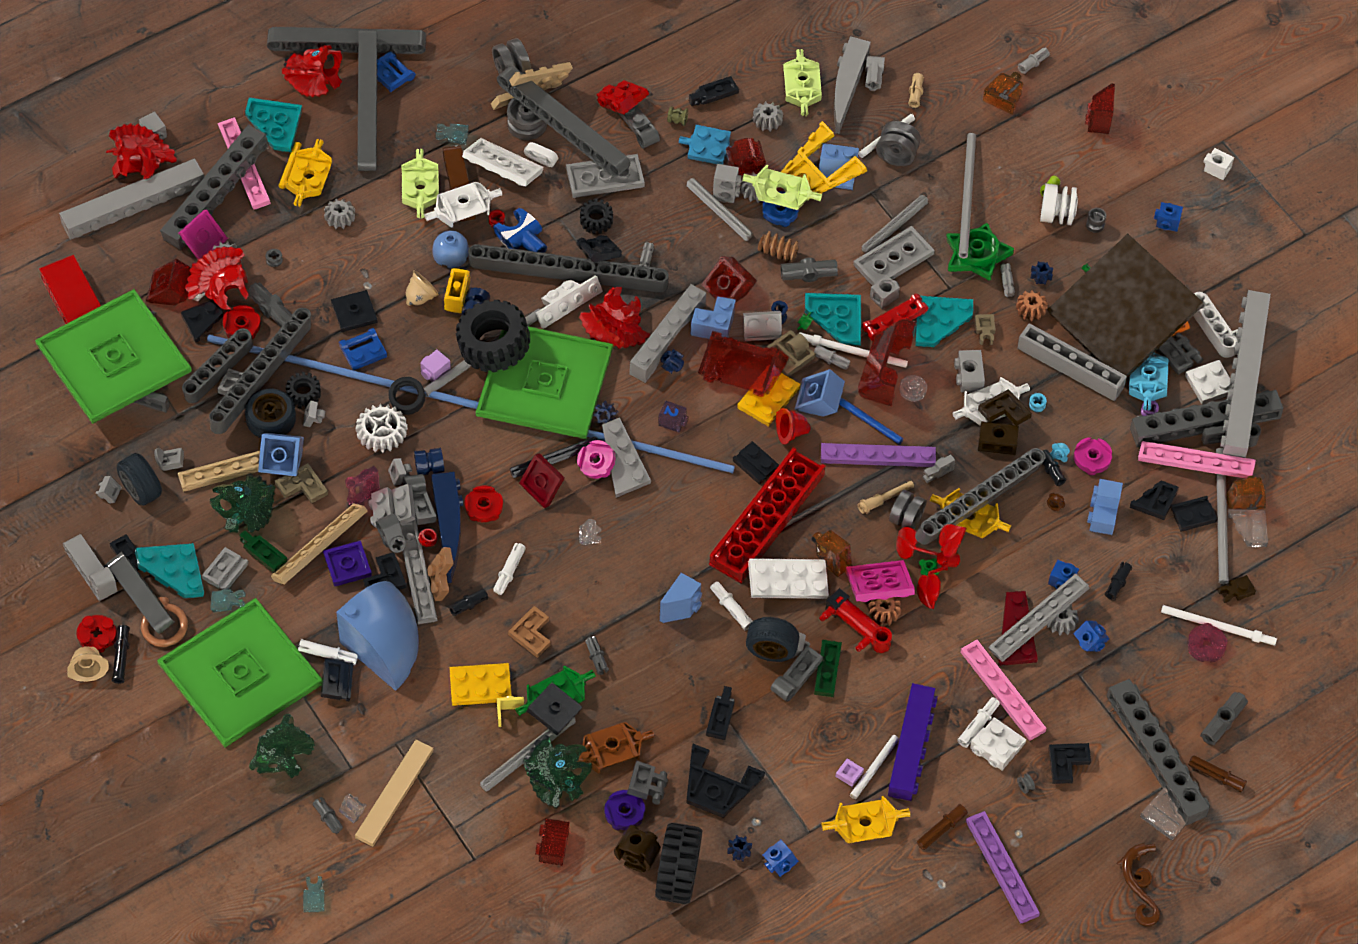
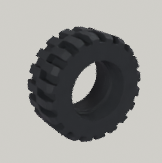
M494 299L491 302L486 300L482 304L477 303L473 305L472 309L469 308L465 311V316L462 315L460 317L459 323L456 326V339L461 355L467 364L477 370L479 368L484 372H488V370L492 372H498L501 369L503 371L507 370L509 366H515L518 360L521 361L525 353L528 352L531 338L525 316L516 305H511L510 302H500V300ZM489 331H507V334L497 341H479L481 336Z
M673 822L667 825L655 897L658 900L685 905L690 903L702 840V829L699 827Z

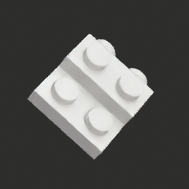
M994 717L973 738L970 749L977 756H982L988 760L991 766L998 767L1003 771L1024 746L1026 739Z

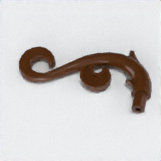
M1145 843L1130 848L1122 859L1117 862V865H1122L1123 876L1130 889L1153 909V916L1146 917L1143 914V909L1146 908V905H1139L1135 911L1136 921L1143 926H1152L1158 922L1160 911L1155 902L1142 889L1151 884L1152 874L1146 868H1139L1135 872V876L1140 877V880L1135 879L1132 874V864L1136 858L1139 861L1142 855L1156 852L1155 844L1145 845Z

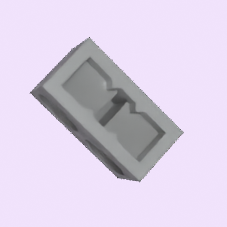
M717 164L714 175L713 196L718 201L734 203L735 198L739 197L742 175H739V167Z

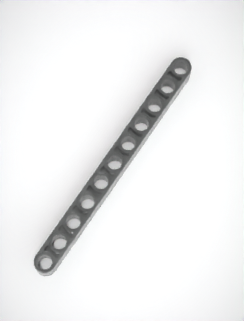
M479 244L472 245L468 250L469 264L476 269L567 281L573 280L583 283L596 275L600 285L617 286L651 292H664L668 288L669 274L662 268L609 261L592 262L586 258Z

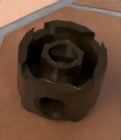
M629 825L616 845L614 854L619 861L621 858L624 859V865L635 871L645 872L646 869L647 871L651 869L661 851V846L656 841L658 837L654 833H645L636 826Z

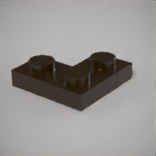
M1009 389L978 405V411L989 422L1005 414L1017 426L1032 416V413Z

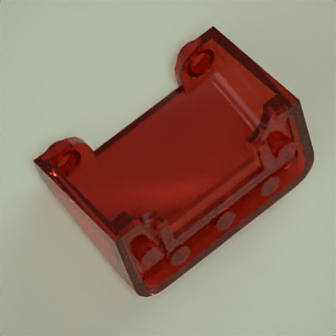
M901 319L876 333L858 385V393L861 397L892 406L898 375L894 369L886 367L890 353L899 355L902 349H911L916 327L915 321Z
M712 331L698 370V374L703 376V380L709 383L717 381L753 391V394L759 397L768 395L787 365L789 356L777 348L758 347L737 341L731 337H722L721 333Z

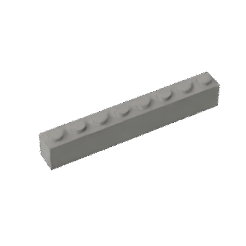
M194 158L157 173L148 179H142L59 213L61 224L70 240L81 237L83 234L98 230L103 226L113 224L120 219L130 217L135 213L147 210L157 204L165 203L172 198L182 196L194 190L204 178V173Z

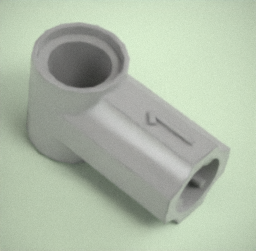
M867 56L865 87L869 88V90L876 91L881 88L885 57Z

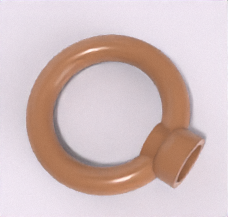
M159 597L158 599L165 609L178 616L180 620L178 632L168 639L155 638L149 631V622L145 616H143L141 621V632L145 640L157 647H169L178 643L185 636L188 620L181 608L169 603V598Z

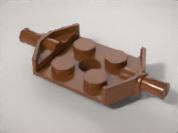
M623 722L585 735L582 751H580L579 755L569 758L571 766L585 762L586 765L599 774L600 769L635 757L639 760L641 743L654 738V733L652 729L640 733V731L635 730L627 722ZM609 741H614L617 743V746L609 748L606 744Z

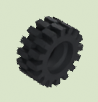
M594 199V202L589 200L588 204L585 202L580 211V224L582 228L586 229L588 233L592 230V234H596V231L602 234V230L607 232V228L610 229L611 224H613V211L609 203L606 202L604 204L602 199L600 202H598V199ZM598 213L604 217L594 220L590 218V215Z
M302 372V375L296 373V377L292 375L290 380L287 381L286 393L293 400L295 407L298 404V408L302 409V406H305L306 409L310 401H319L318 398L320 399L321 397L320 382L315 375L312 377L311 373H308V375L305 372ZM300 387H309L311 389L307 394L296 392Z

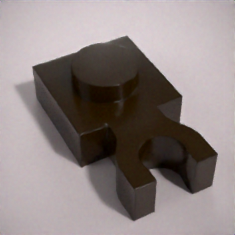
M1247 575L1230 581L1229 586H1222L1218 589L1219 594H1228L1223 598L1224 603L1229 602L1233 597H1236L1238 601L1255 595L1256 592Z

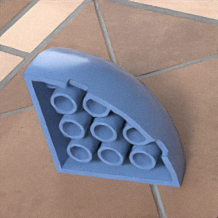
M381 581L370 585L356 594L336 612L339 639L346 649L351 653L357 654L361 662L396 691L407 679L416 661L419 647L418 627L412 608L404 595L391 582Z

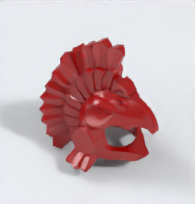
M131 123L129 125L123 124L121 127L117 126L115 130H110L109 137L115 141L116 147L106 151V153L113 152L112 154L117 156V161L112 167L114 178H118L120 174L127 177L128 173L141 172V175H144L143 179H148L153 176L155 169L159 168L160 163H175L177 161V158L174 156L175 151L169 149V145L163 144L159 134H154L152 130L147 129L145 126L141 127L139 124L134 126Z
M232 246L216 247L214 250H209L202 258H198L197 263H192V267L189 270L192 275L187 278L189 283L185 286L186 291L189 292L188 299L193 300L197 295L205 292V296L210 300H214L220 308L231 310L232 308L227 305L229 298L226 296V292L229 289L238 288L242 296L247 300L249 294L245 283H248L241 264V259L245 256L243 250Z
M616 286V288L612 287L604 295L603 303L596 306L589 304L590 313L582 312L579 319L582 321V326L585 328V332L590 335V338H594L596 341L611 343L618 350L621 348L627 349L629 345L632 347L637 344L643 345L645 339H648L651 335L642 330L638 325L641 321L639 315L641 302L635 296L634 301L626 304L620 296L622 287Z

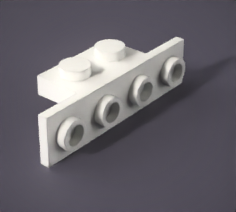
M595 275L582 284H578L573 280L565 281L560 287L549 291L547 295L542 297V302L546 306L536 312L541 328H546L603 292L598 277Z

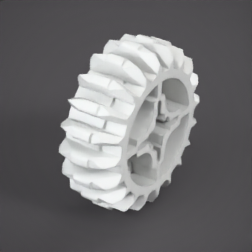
M381 403L377 408L372 405V410L366 408L365 413H361L360 419H357L356 422L357 438L361 440L362 446L366 445L368 450L373 447L374 452L381 449L383 453L384 449H388L391 452L392 446L398 448V443L403 444L408 428L406 418L402 415L401 411L397 412L396 407L390 409L389 405L383 407ZM394 423L396 425V429H393L390 424ZM368 427L373 431L372 434L367 431Z

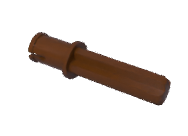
M1195 755L1189 761L1188 765L1239 792L1243 791L1247 783L1246 780L1231 774V771L1227 772Z
M958 804L949 814H944L942 820L917 840L919 848L926 850L951 827L954 828L956 823L968 814L965 807Z

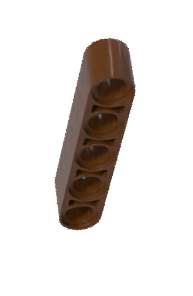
M461 145L442 148L450 190L469 184ZM466 199L459 200L460 203H466L468 201ZM474 215L457 222L475 220L476 216Z

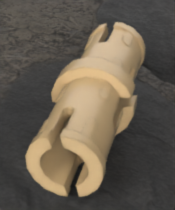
M920 73L913 74L912 85L909 88L910 98L908 104L912 108L920 106V97L923 94L922 84L924 77Z

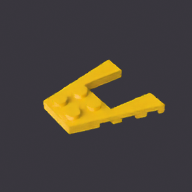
M823 121L819 124L820 127L816 132L809 136L808 142L797 151L798 154L795 158L790 160L781 171L782 173L801 178L805 174L810 190L820 194L868 171L865 165L854 156L826 178L807 158L823 146V143H827L834 137V133Z

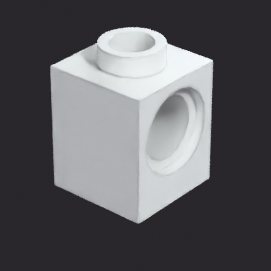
M1214 148L1212 153H1208L1204 159V171L1224 180L1232 168L1234 157Z

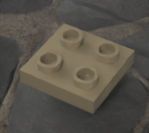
M792 330L785 333L762 351V354L788 377L812 361L816 355L809 348L807 339L802 334L796 335Z

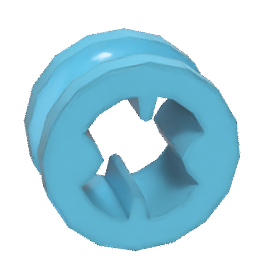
M1041 393L1032 394L1029 400V408L1034 412L1043 411L1046 407V397Z

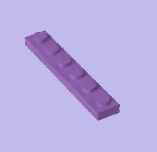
M821 443V463L933 467L936 463V447Z
M985 811L967 818L966 823L1020 924L1039 917L1040 913Z

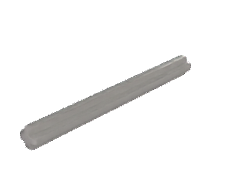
M575 717L558 735L547 729L480 782L482 789L487 792L527 761L524 759L526 755H531L532 757L530 749L535 747L534 750H536L534 744L536 740H542L545 735L550 737L547 742L541 741L542 745L536 750L537 753L576 722Z

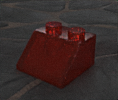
M1114 83L1093 95L1091 103H1088L1087 114L1085 115V124L1088 125L1087 132L1109 134L1114 112Z
M722 256L701 285L716 300L717 296L735 299L737 302L749 293L757 280L734 257Z
M175 259L153 270L146 301L148 303L173 306L186 301L189 292L186 291L185 286L189 283L187 278L192 275L189 271L191 267Z

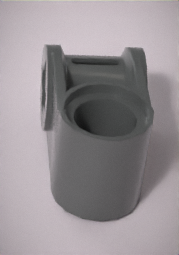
M392 513L376 521V527L383 544L394 553L403 551L406 541L397 516Z

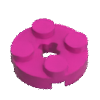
M1085 438L1076 445L1073 459L1081 470L1085 471L1088 475H1095L1105 471L1110 466L1112 449L1102 439ZM1089 453H1096V458H1091Z
M594 440L589 442L590 444L583 447L577 457V464L580 470L592 479L608 477L615 465V451L604 441ZM599 456V462L595 463L593 458L595 459Z

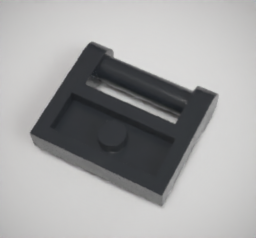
M600 235L588 240L579 238L576 242V245L589 255L592 262L622 257V250L608 236Z

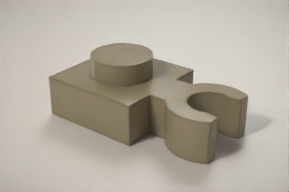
M994 314L975 315L976 334H981L979 339L980 345H983L984 339H989L990 345H993V334H995Z

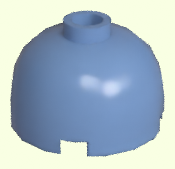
M451 230L444 231L434 240L432 249L434 260L442 266L443 264L448 268L459 267L467 261L469 245L467 239L461 233Z

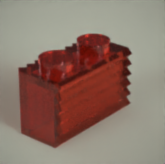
M545 818V823L540 825L539 836L542 837L541 843L537 842L535 855H539L540 863L563 866L570 822Z

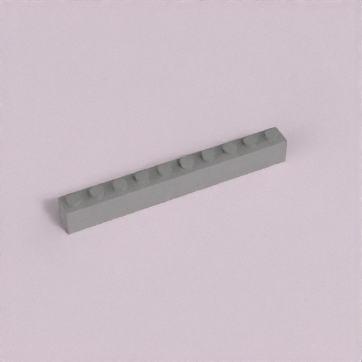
M1248 290L1247 297L1242 299L1241 308H1244V312H1241L1239 317V323H1242V327H1238L1236 338H1240V340L1236 342L1234 353L1237 354V358L1233 359L1232 369H1235V373H1231L1230 384L1233 387L1232 389L1229 388L1227 400L1231 401L1230 404L1226 405L1225 415L1228 416V420H1224L1222 430L1226 431L1225 436L1222 435L1220 447H1223L1224 455L1246 458L1271 295L1268 293Z

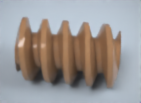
M769 230L767 234L761 237L758 251L763 250L764 254L770 252L772 257L777 254L778 259L784 257L785 262L790 260V263H794L799 250L798 241L792 245L791 238L785 242V236H782L779 240L778 233L771 237V231Z

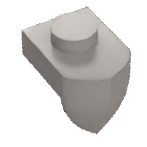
M161 448L155 449V461L161 470L166 471L183 467L184 451L182 448L163 451Z

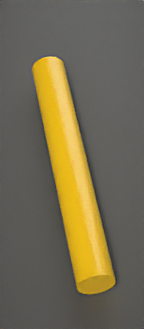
M300 142L294 143L278 185L281 189L286 188L285 181H288L295 162L296 150H300L302 146Z

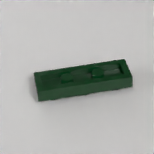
M822 639L820 655L824 659L818 666L814 695L834 698L842 642Z

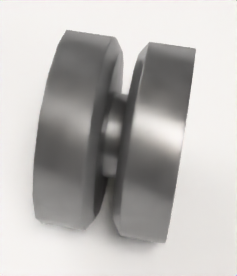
M518 38L509 40L506 46L502 43L493 46V60L499 75L509 66H514L523 74H526V70L531 69L526 49Z
M512 98L507 108L509 132L520 140H533L542 136L546 131L547 123L517 99Z
M901 121L889 122L883 127L881 137L876 146V152L883 161L891 165H910L914 161L916 150L920 145L921 135L918 130L908 123Z

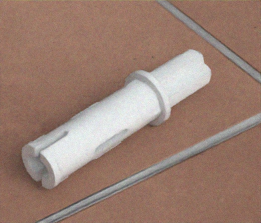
M514 544L503 570L498 573L499 578L493 589L498 595H502L508 583L513 580V573L526 550L523 544Z
M719 582L712 584L710 589L720 599L719 603L726 607L744 631L749 629L753 621L733 599V594L728 593Z
M303 639L300 641L298 651L332 660L345 661L348 664L354 663L353 665L357 662V654L340 650V647L333 648Z
M992 697L983 709L977 711V716L957 739L961 746L967 748L986 722L992 719L991 715L1000 705L996 698Z

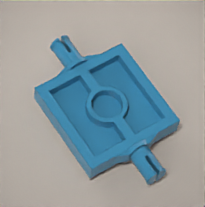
M696 125L691 138L683 136L679 138V143L689 145L688 159L724 164L728 153L736 155L740 153V148L730 146L731 131Z

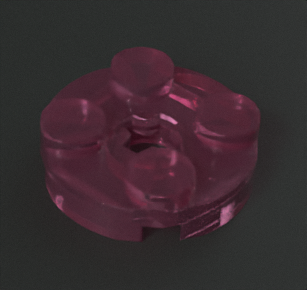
M1204 623L1201 626L1195 627L1190 632L1187 641L1188 651L1198 661L1216 662L1225 654L1228 640L1220 629L1210 623ZM1204 641L1211 642V646H1204Z

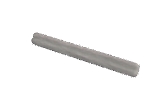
M694 178L687 181V187L745 241L752 238V231Z
M920 195L862 245V251L866 254L879 246L927 205L928 198Z

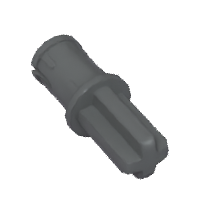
M595 636L588 637L585 642L590 652L589 658L593 660L597 674H604L603 670L607 673L609 668L604 659V651L601 650Z
M323 797L316 799L313 802V807L320 814L321 821L327 824L332 833L338 834L343 829V826L335 816V811L330 809Z

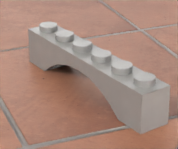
M690 284L630 361V375L644 383L647 382L675 336L692 320L695 308L703 309L706 306L707 292Z

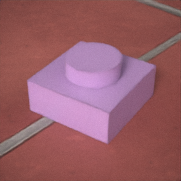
M846 759L836 772L835 777L853 787L863 774L864 769L851 760Z

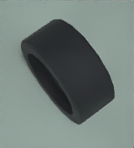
M401 377L391 384L389 400L392 407H396L397 412L401 411L404 415H411L423 407L425 391L417 379ZM404 386L414 387L418 392L417 400L411 405H400L396 400V393L400 388Z

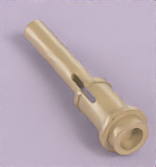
M909 481L882 495L876 494L869 499H862L858 503V509L862 514H868L870 510L883 505L884 501L899 495L903 490L908 491L914 488V484L912 481Z

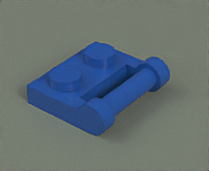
M392 51L377 60V80L390 92L415 78L416 74L412 70L407 69ZM388 63H392V64L402 73V75H400V74H399L390 64H388Z
M374 328L349 340L339 341V346L353 371L387 357V352ZM369 339L372 340V342L368 344H365L353 350H349V347L354 346Z

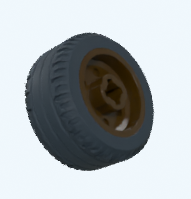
M273 388L260 390L254 393L246 403V424L249 430L259 438L264 433L287 435L293 429L296 421L294 402L283 391Z
M758 618L751 622L749 626L746 646L753 655L760 659L772 662L787 661L793 658L797 652L800 638L799 631L793 624L780 618Z

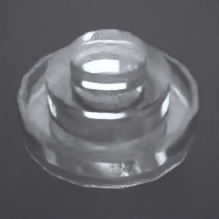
M909 375L904 377L899 386L900 394L907 401H920L926 396L927 383L920 376Z

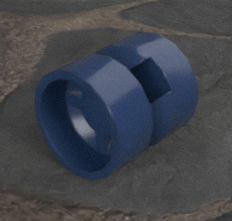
M481 288L468 289L462 315L465 316V311L469 308L472 309L473 305L477 303L482 304L486 300L490 301V294Z
M441 447L430 449L428 453L425 450L414 451L417 475H428L430 471L434 474L445 472Z

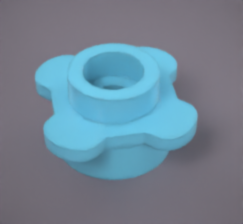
M1054 443L1052 445L1053 450L1050 452L1052 458L1067 462V455L1070 453L1068 446L1064 443Z

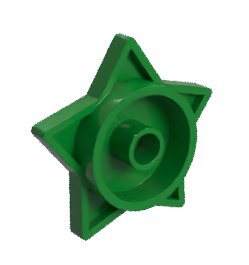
M988 223L979 228L970 229L968 257L964 259L959 257L960 233L947 234V242L953 251L948 264L949 272L972 271L987 280H991L996 264L1014 254L1013 247L998 241Z

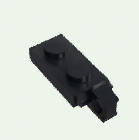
M729 76L699 86L695 93L689 94L688 101L691 106H696L700 103L704 105L738 94L739 89L733 78Z
M724 686L722 696L715 698L706 736L726 740L735 700L731 699L732 687Z

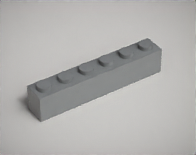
M1029 323L1019 336L1017 349L1105 397L1115 401L1123 391L1127 378L1126 375Z

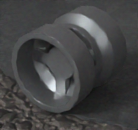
M1093 208L1089 211L1086 227L1090 232L1099 233L1104 229L1107 215L1103 209Z

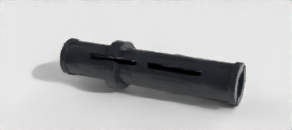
M119 625L117 627V639L114 642L115 658L112 682L116 684L125 682L127 650L130 648V643L128 642L130 627L127 625ZM123 640V648L121 650V641ZM121 658V667L119 669V660Z

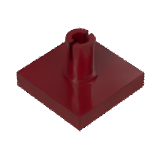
M538 453L534 455L519 484L538 503L546 508L550 506L565 477Z

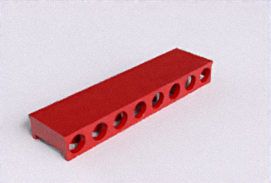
M74 255L39 268L41 279L65 324L101 306Z
M794 447L710 554L709 565L740 584L749 574V559L762 558L825 476L826 465L817 464L798 453Z

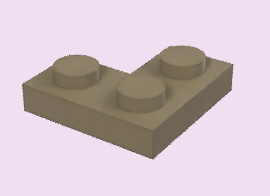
M308 463L299 468L297 476L285 475L275 480L276 487L285 499L301 490L311 504L328 495L327 489Z

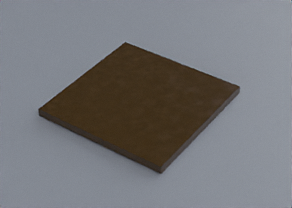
M1127 233L1056 300L1047 311L1100 362L1129 377L1201 309L1204 303Z

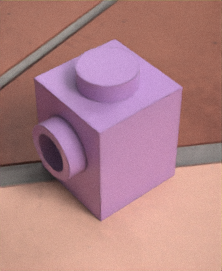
M438 350L424 357L421 361V374L426 380L431 382L451 370L450 360Z

